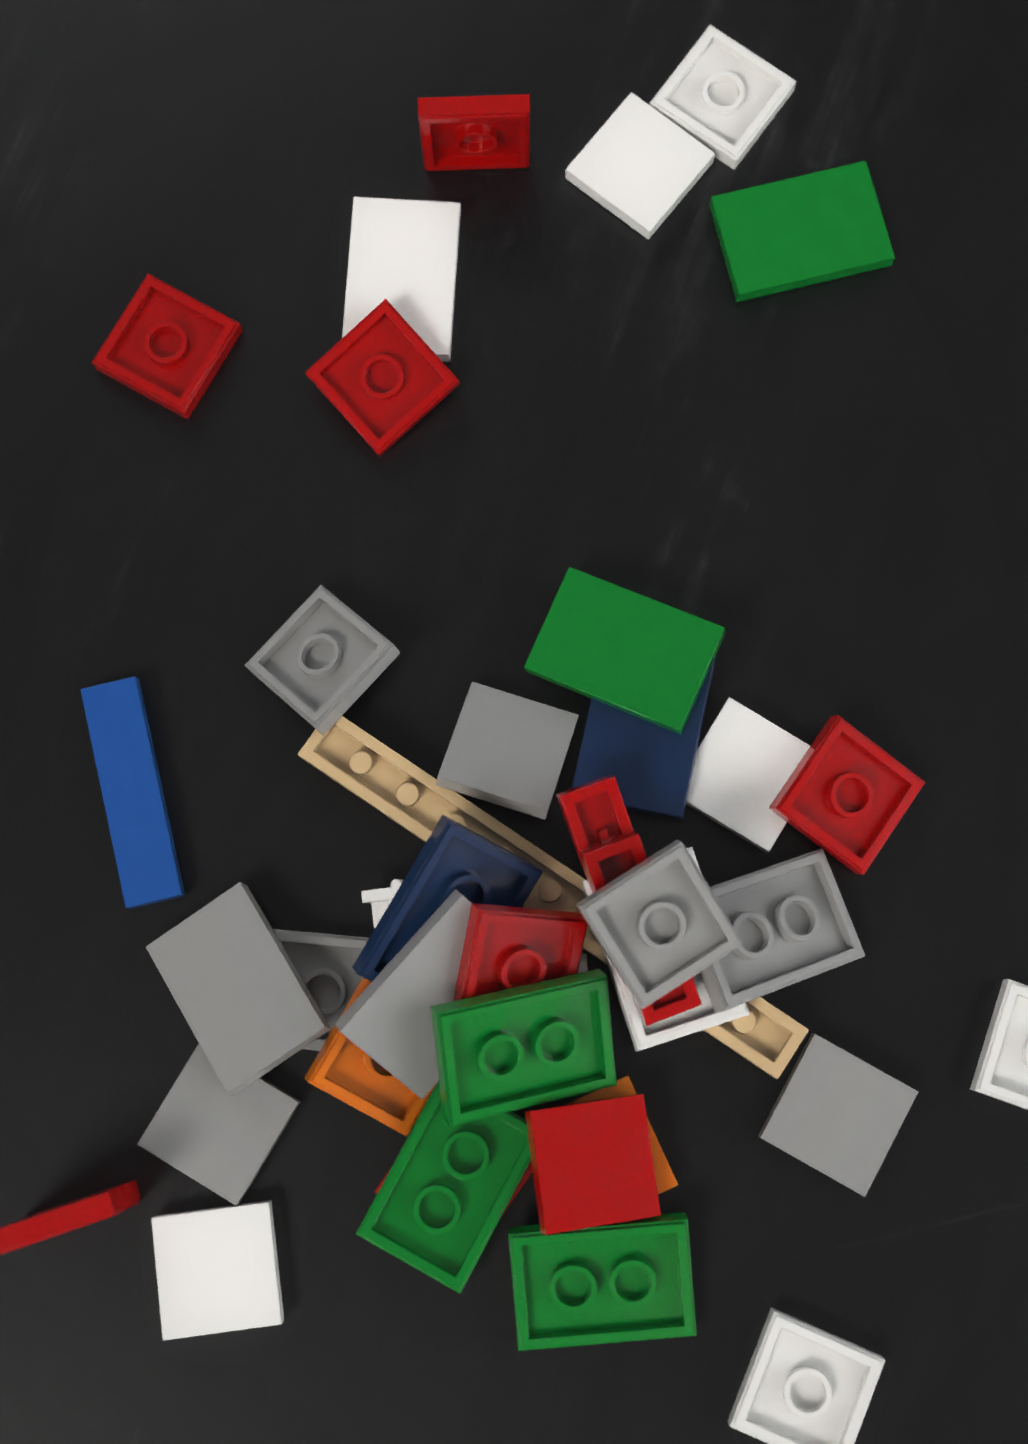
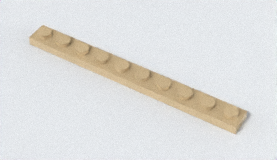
M341 716L324 735L315 729L299 751L298 756L424 842H427L441 816L445 815L539 867L543 873L522 908L580 913L576 904L585 899L581 883L586 879L455 791L436 786L437 779L345 717ZM587 925L583 949L607 965L602 947ZM761 997L746 1002L750 1015L703 1030L775 1079L780 1077L809 1029Z

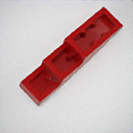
M607 775L556 794L592 894L647 859L640 836L633 830L615 776ZM692 977L643 1010L638 1005L637 1007L644 1024L648 1026L700 1006L702 1002Z

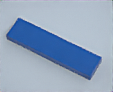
M133 676L80 689L125 908L133 909L186 896L140 680Z

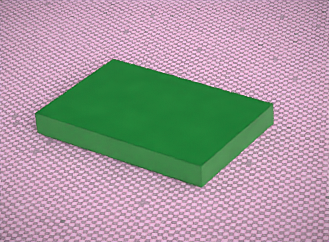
M866 161L711 196L709 207L736 302L889 267L895 259Z
M569 567L524 669L526 672L681 735L726 630L723 626Z
M600 969L430 1006L443 1118L449 1126L617 1085L607 975Z
M438 1081L358 1228L356 1235L461 1294L531 1161L526 1118L510 1111L449 1126L443 1118Z
M686 1212L666 1213L655 1217L550 1235L541 1233L540 1224L508 1227L518 1351L697 1336L689 1228Z

